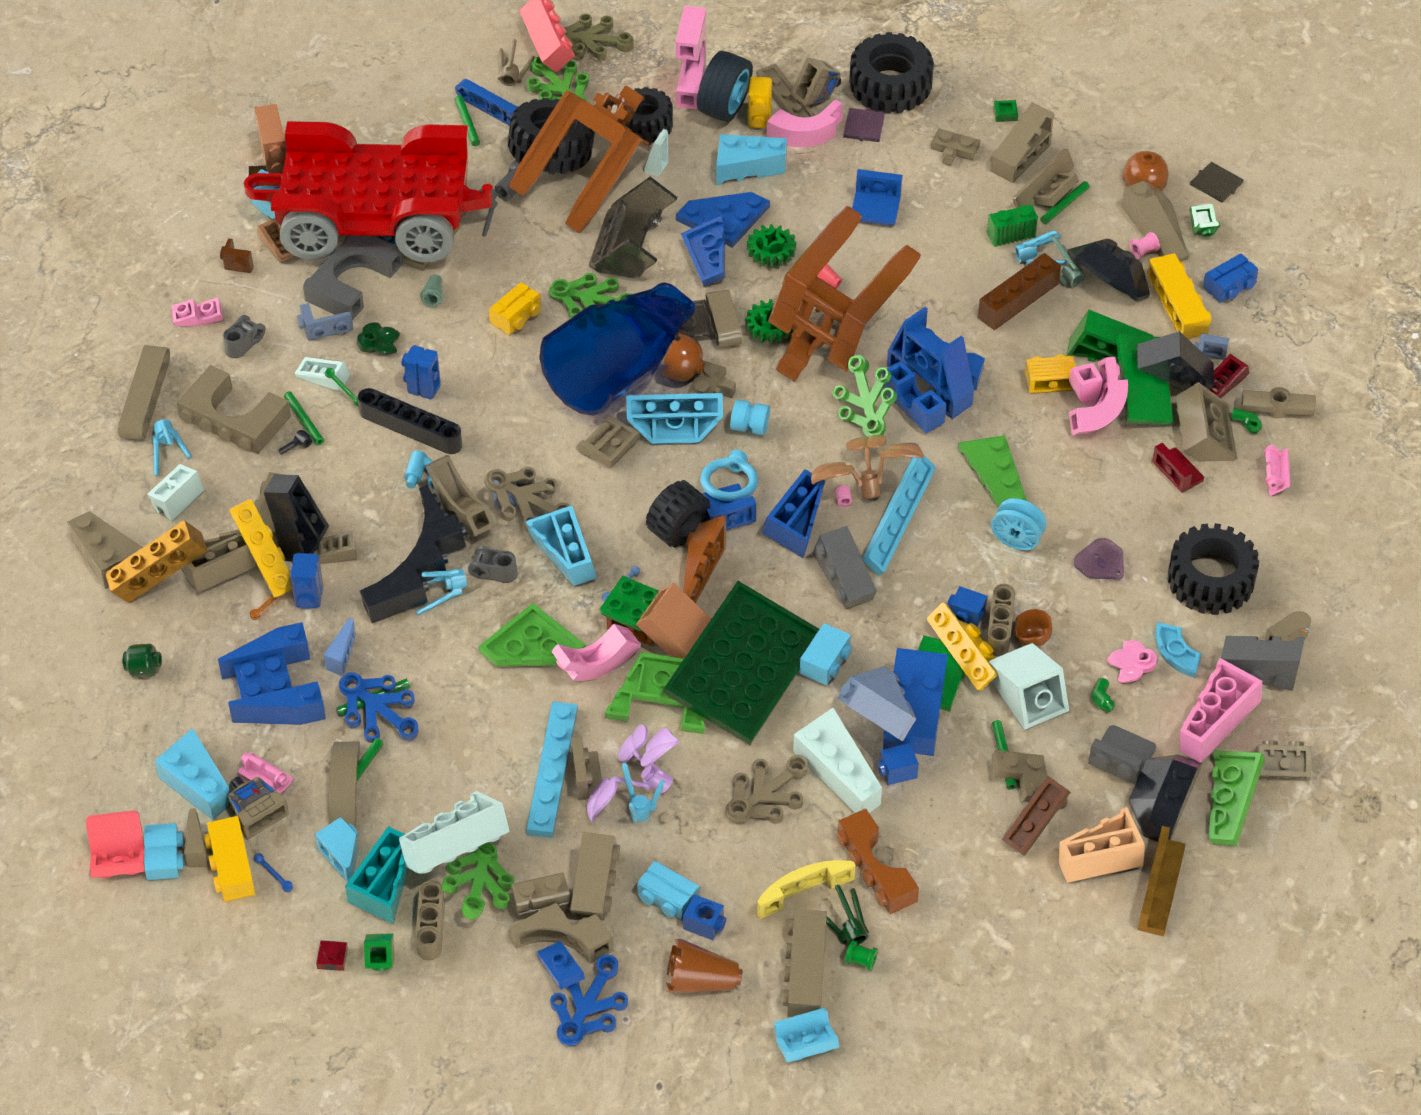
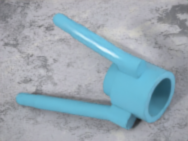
M1054 230L1030 241L1015 245V252L1019 263L1025 262L1027 266L1037 256L1036 247L1052 242L1053 236L1059 239L1061 235L1057 234V231ZM1055 260L1060 265L1067 264L1066 260Z
M162 419L154 424L155 435L152 436L154 443V475L158 476L160 442L165 445H172L175 439L186 457L190 459L192 456L181 440L178 431L174 430L171 421Z
M464 570L423 572L422 577H437L427 583L443 581L446 590L451 589V592L416 611V614L420 615L454 596L462 595L461 589L467 588Z
M623 763V773L629 793L630 816L633 822L646 821L650 817L651 811L657 809V801L665 781L661 780L651 801L643 795L636 796L627 763Z

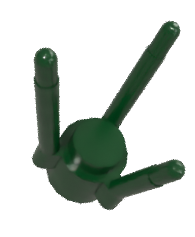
M837 884L835 889L848 920L842 924V931L828 916L826 917V924L839 936L842 944L846 942L850 944L854 940L859 945L867 940L869 931L864 922L856 890L854 888L850 890L857 918H854L840 885Z

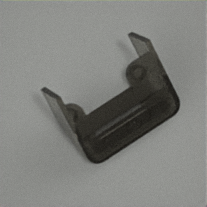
M649 176L616 200L605 215L589 267L598 273L628 278L641 276L647 268L657 262L656 257L642 248L646 233L652 227L656 228L660 224L662 211L674 203L678 197Z

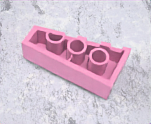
M1220 658L1214 673L1208 679L1205 690L1199 695L1195 708H1192L1180 730V752L1201 763L1261 702L1262 681Z

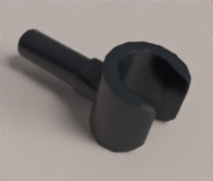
M304 430L297 431L294 440L278 449L280 454L299 444L304 448L309 447L313 442L310 438L311 435Z

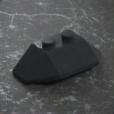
M1103 239L1068 249L1067 253L1074 261L1115 289L1127 294L1134 301L1149 298L1150 291L1142 262L1137 260L1133 253L1118 247L1114 240Z
M1179 754L1146 759L1129 798V804L1141 827L1143 837L1159 842L1162 826L1170 828L1168 839H1172L1201 770L1202 762L1199 763L1196 760Z

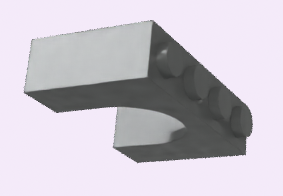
M347 235L343 243L331 253L330 257L319 265L317 271L305 280L303 284L305 301L334 315L351 312L353 320L364 308L363 295L361 291L340 282L337 279L339 275L348 269L363 267L391 278L403 265V255L396 245L376 236Z

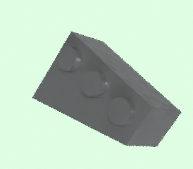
M848 526L820 535L812 554L833 587L838 601L843 604L845 609H849L873 600L877 590Z
M1226 636L1221 659L1262 681L1263 685L1293 691L1305 637H1297L1296 641H1282L1281 637H1273L1272 640H1258L1257 636Z

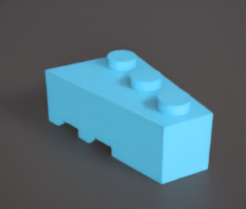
M720 134L716 165V185L723 184V181L736 179L737 182L743 181L744 177L757 175V178L784 174L787 159V138Z

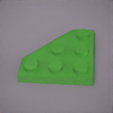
M532 603L479 645L478 648L479 653L496 667L558 666L556 663L557 658L552 653L557 644L574 649L585 648L586 644Z

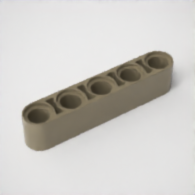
M149 345L143 347L118 426L120 438L139 440L146 438L170 361V350L168 347Z

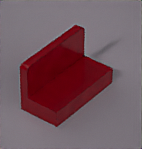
M1163 442L1155 446L1152 462L1181 493L1204 482L1205 477L1176 447L1169 450Z

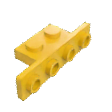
M249 499L231 508L229 512L272 595L277 598L292 590L290 572L284 562V554L279 547H276L273 541V533L269 526L264 524L253 501Z
M941 603L927 617V621L975 688L982 691L997 676L996 671L988 662L995 659V656L992 654L994 650L986 641L982 640L979 636L981 632L974 624L959 621L946 603Z

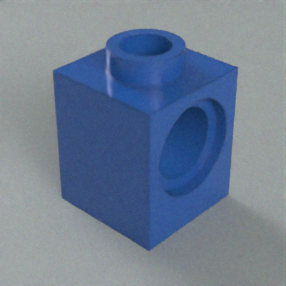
M694 894L683 915V929L714 940L717 932H722L726 924L727 918L724 917V905Z

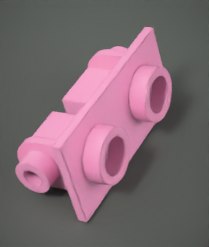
M1269 445L1264 450V455L1268 464L1266 466V484L1269 486V495L1272 496L1290 487L1291 484L1288 448L1279 451L1274 445Z
M246 752L241 757L243 766L237 773L248 780L260 777L280 794L294 781L293 777L252 752Z

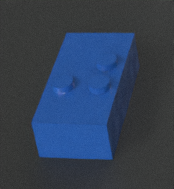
M897 648L893 673L898 675L900 679L898 684L904 689L905 693L903 696L910 703L916 720L903 741L884 730L883 749L911 743L915 754L934 756L948 654Z

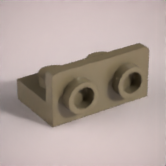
M582 738L571 739L577 795L578 799H587L596 785L602 781L599 755L597 751L589 752L588 748H583Z
M1265 740L1256 747V752L1262 753L1265 758L1259 777L1311 778V746H1304V742L1290 741L1288 745H1278V741Z

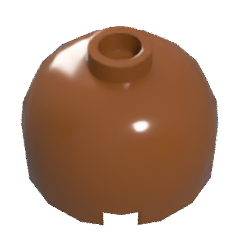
M1140 151L1127 160L1123 171V180L1126 182V187L1145 181L1163 190L1168 182V166L1159 154L1151 151Z
M680 333L678 336L681 339L679 341L674 340L664 360L667 371L662 370V375L673 381L685 382L692 379L696 373L701 374L705 361L702 360L703 351L701 345L692 337Z

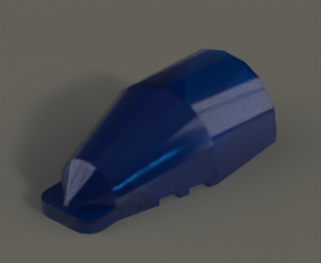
M663 282L652 289L627 295L623 300L615 301L612 299L607 301V304L601 306L594 304L586 307L542 339L539 359L543 375L551 390L566 406L580 414L594 416L604 413L625 398L626 395H629L650 380L682 325L692 318L696 308L695 303L674 285Z

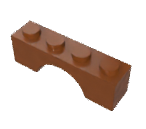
M865 808L838 821L836 838L841 847L845 846L848 850L850 860L861 870L865 884L868 887L871 886L875 891L879 905L881 907L885 906L889 914H893L918 902L919 887L906 867H888L880 863L873 856L871 850L878 843L879 827Z

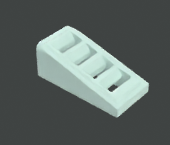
M665 129L662 130L655 140L644 169L645 173L657 177L662 174L669 163L668 130Z
M305 357L295 372V376L330 389L342 390L332 378L325 376V371L327 368H333L335 375L344 385L350 376V372L345 362Z

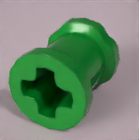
M852 940L846 953L845 963L850 964L852 962L866 967L868 971H872L877 959L878 948H866L857 945V941Z

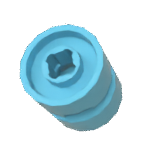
M736 399L731 415V430L745 432L749 429L752 434L764 436L769 423L770 405L756 403L752 406L750 401Z

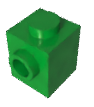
M394 933L366 934L364 940L365 969L384 971L393 967L395 960Z

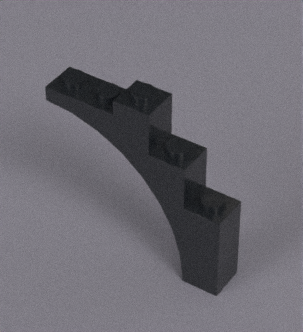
M428 485L419 488L425 517L422 532L415 547L393 572L377 583L360 590L364 608L372 623L427 603L426 592L429 591L427 582L437 577H422V573L446 571L445 564L448 563L446 554L466 547L464 537L467 536V531L463 522L458 523L454 514L448 516L445 509H440V499L436 492L432 494Z

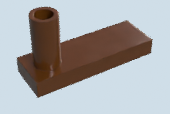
M1047 776L1002 840L1025 856L1056 812L1066 807L1068 803L1067 797L1071 792Z

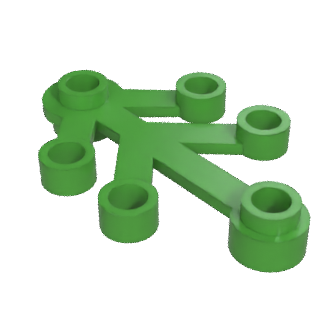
M540 56L536 57L532 62L533 74L545 76L551 84L540 83L538 78L532 77L527 80L528 90L531 92L541 91L539 93V100H542L544 97L549 98V100L561 99V97L552 96V93L563 95L566 90L572 92L570 85L573 75L577 72V63L570 60L564 65L565 73L561 81L548 66L542 63ZM578 73L576 75L577 87L575 94L587 101L583 95L586 86L589 85V75L587 73Z
M587 273L582 278L572 282L564 279L555 280L549 288L550 296L565 304L569 310L570 319L575 322L583 319V309L577 306L572 298L579 299L591 314L592 324L595 326H602L606 321L605 313L600 311L595 303L618 307L621 312L632 313L637 307L636 297L632 293H623L618 298L600 294L605 291L608 293L618 291L619 282L613 277L597 285L596 275ZM583 286H584L585 288H588V289H585V290H583V291H581V290H576V289L581 288V287H583Z
M861 355L852 356L849 359L848 368L855 374L860 396L850 393L842 385L834 388L833 396L838 401H846L864 409L866 418L855 414L848 406L841 407L838 416L844 422H853L862 426L863 433L867 437L883 435L886 431L884 417L891 404L897 399L896 392L891 388L883 389L885 384L891 379V372L885 367L878 368L875 372L877 380L870 391L865 375L869 369V362ZM886 372L885 377L881 378V374ZM843 390V394L838 397L839 392ZM891 393V397L886 399V396ZM881 396L883 401L875 412L874 405L878 397ZM849 411L848 416L844 417L845 412Z
M491 842L480 845L471 854L456 858L446 865V871L450 875L445 876L441 888L444 892L455 893L459 885L473 881L470 895L465 897L461 907L463 915L471 920L480 917L484 910L485 902L481 898L483 885L494 896L492 902L495 907L505 909L510 901V895L505 891L511 890L514 877L507 873L498 863L497 848ZM477 863L475 869L461 873L463 867ZM487 867L498 877L497 883L487 872Z

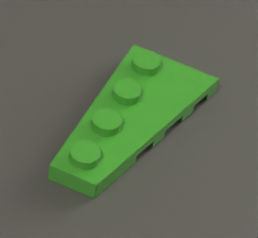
M1214 750L1215 768H1213L1212 775L1214 789L1211 793L1213 809L1210 812L1209 839L1212 844L1237 846L1265 758L1262 753Z

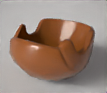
M1039 609L1022 612L1016 617V626L1014 627L1015 638L1023 646L1031 643L1037 647L1044 645L1052 635L1051 617L1045 611Z

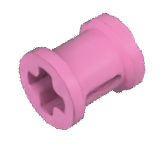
M1152 232L1147 233L1146 237L1141 239H1132L1129 244L1130 250L1136 259L1142 258L1144 254L1151 251L1157 252L1160 250L1159 239Z

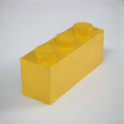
M234 816L208 822L209 833L204 834L207 850L213 849L214 855H209L211 870H217L218 873L217 877H213L216 893L222 892L224 902L256 895L239 817Z

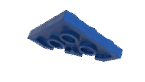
M753 192L689 200L676 213V221L694 228L723 215L725 220V245L733 248L770 208V201Z

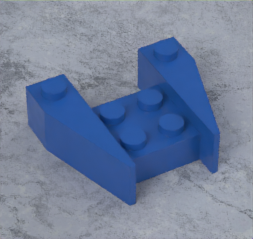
M924 307L903 322L888 349L887 366L891 367L902 361L912 372L918 374L937 390V395L946 403V415L954 419L973 405L974 387L964 337L960 336L951 343L944 342L930 328L926 327L928 308Z
M302 622L278 627L218 658L222 680L236 677L241 699L228 702L232 723L303 725L326 719L318 681L292 687L287 669L289 664L310 660L308 642Z

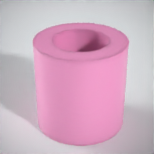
M842 485L835 489L837 504L841 507L849 506L852 503L850 488Z

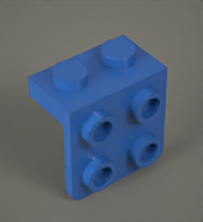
M858 169L856 193L852 209L862 215L860 222L891 226L896 223L902 194L903 175Z

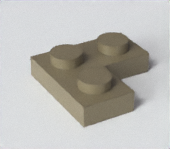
M995 750L992 754L995 777L1019 780L1023 802H1029L1047 777L1044 755Z

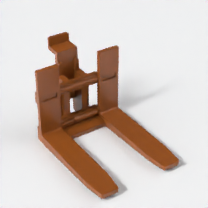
M624 86L620 94H617L615 97L607 92L604 95L597 93L593 99L596 104L592 105L575 93L573 94L566 90L520 162L509 187L519 194L525 195L537 181L575 120L586 125L610 141L611 146L574 203L565 222L567 226L581 233L595 216L638 147L650 151L652 148L649 146V142L625 126L626 122L630 123L633 114L641 102L644 101V96L630 87ZM613 105H618L617 110L613 114L611 112Z
M846 206L829 222L786 273L779 295L772 307L773 310L768 322L787 334L791 328L794 330L787 352L779 360L776 367L778 372L792 381H796L798 375L807 366L813 350H816L818 346L822 347L824 344L831 347L827 360L847 372L849 370V359L855 354L864 326L911 273L921 257L919 252L905 245L890 258L855 299L849 298L817 277L820 271L851 236L862 218L860 213L849 206ZM814 307H816V312H823L817 324L809 320ZM834 320L840 322L835 337L829 333Z

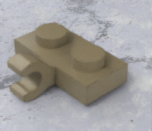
M938 128L931 142V149L943 152L945 158L942 163L951 166L955 156L973 160L980 147L981 140Z

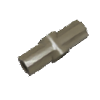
M1275 387L1270 392L1243 390L1241 410L1267 412L1269 416L1276 419L1283 418L1287 414L1311 416L1315 414V395L1294 394L1283 387Z

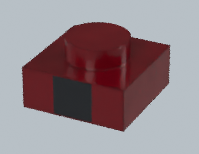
M320 940L316 962L317 969L344 971L348 952L347 942Z

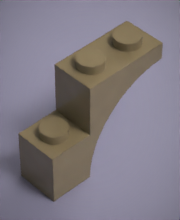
M445 455L425 465L443 508L455 512L459 523L463 522L467 535L477 536L496 526L487 504L479 500L466 486L449 455Z
M557 903L542 907L537 913L526 919H519L510 927L511 942L516 949L537 942L557 943L561 941L564 945L582 954L590 964L598 960L599 957L613 952V937L597 914L589 918H582L573 926Z

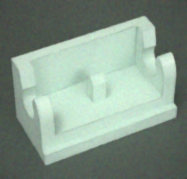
M179 464L147 495L151 499L156 512L159 514L163 509L167 519L173 521L205 490L198 472Z

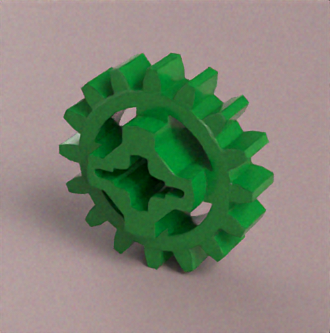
M770 224L769 228L761 225L760 231L754 229L753 234L748 235V256L753 257L754 263L761 261V266L768 263L770 268H773L775 263L782 266V261L789 263L790 257L795 256V235H790L789 229L783 231L781 225L777 228H774L773 224Z
M769 299L768 303L760 300L759 306L753 304L752 310H747V316L745 317L747 332L752 333L753 339L760 337L761 343L765 339L769 340L770 344L775 339L781 343L782 337L789 339L790 333L794 331L791 328L787 334L768 322L774 305L772 299Z

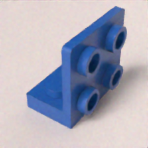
M737 483L719 488L718 490L735 492L742 488ZM706 492L702 493L711 502V508L707 509L706 521L720 516L726 517V530L756 522V501L753 496L740 498L733 502L717 500Z

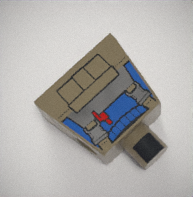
M806 58L790 94L804 105L826 101L831 97L834 88L841 84V74L826 61Z
M237 776L229 783V787L232 790L228 794L229 806L233 815L239 817L241 830L247 840L289 815L285 797L262 778L255 777L246 783L241 776Z

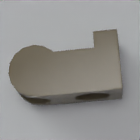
M1302 611L1293 612L1268 628L1265 640H1272L1273 637H1281L1282 641H1296L1297 637H1305L1306 639L1311 625V617Z

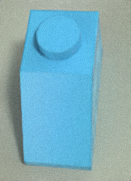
M340 817L317 832L315 838L317 849L348 882L355 870L359 849L357 842L359 834L351 823L347 824Z

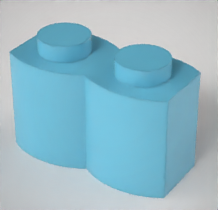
M177 823L145 825L144 865L147 880L179 878V870L184 869L183 853L179 854V847H184L183 831H178Z

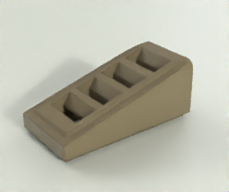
M346 531L322 538L316 548L319 551L320 564L357 560L354 531ZM328 548V552L324 553L323 549Z
M190 808L184 850L186 864L188 867H208V858L196 808Z

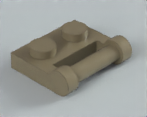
M606 415L601 421L602 424L586 440H582L577 445V450L582 455H589L612 468L640 439V432L618 419ZM608 430H612L597 446H594Z

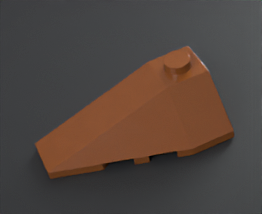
M723 516L698 524L696 530L690 532L687 538L688 553L683 592L695 603L726 549V517Z

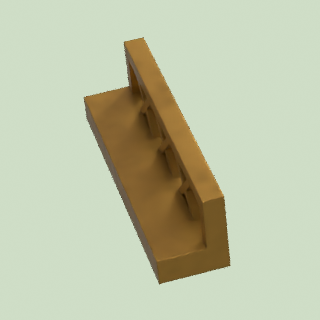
M1162 826L1138 926L1139 931L1163 937L1186 846L1185 843L1169 840L1170 828Z

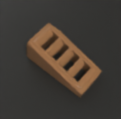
M274 218L258 225L257 234L277 260L282 263L295 256L290 252L282 255L281 252L286 249L284 246L277 247L282 244L281 240L273 241L280 237L281 225ZM275 231L277 232L276 234H274V235H272V236L269 235V234H271V233H273V232H275Z

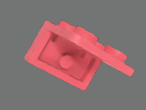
M138 811L90 815L86 818L91 851V878H109L113 875H135L139 872H145V845Z

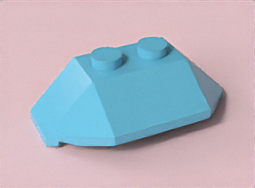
M723 393L626 395L627 420L651 444L700 443L723 418Z

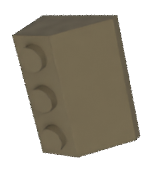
M1199 382L1176 396V410L1180 420L1179 429L1182 433V448L1184 452L1199 462L1234 461L1237 459L1228 403Z

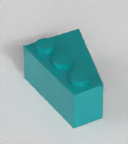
M388 826L349 879L345 888L348 903L394 925L409 868L406 867L399 838L405 834Z

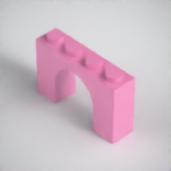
M684 6L675 42L676 58L682 59L681 72L676 89V107L697 109V95L706 70V8Z

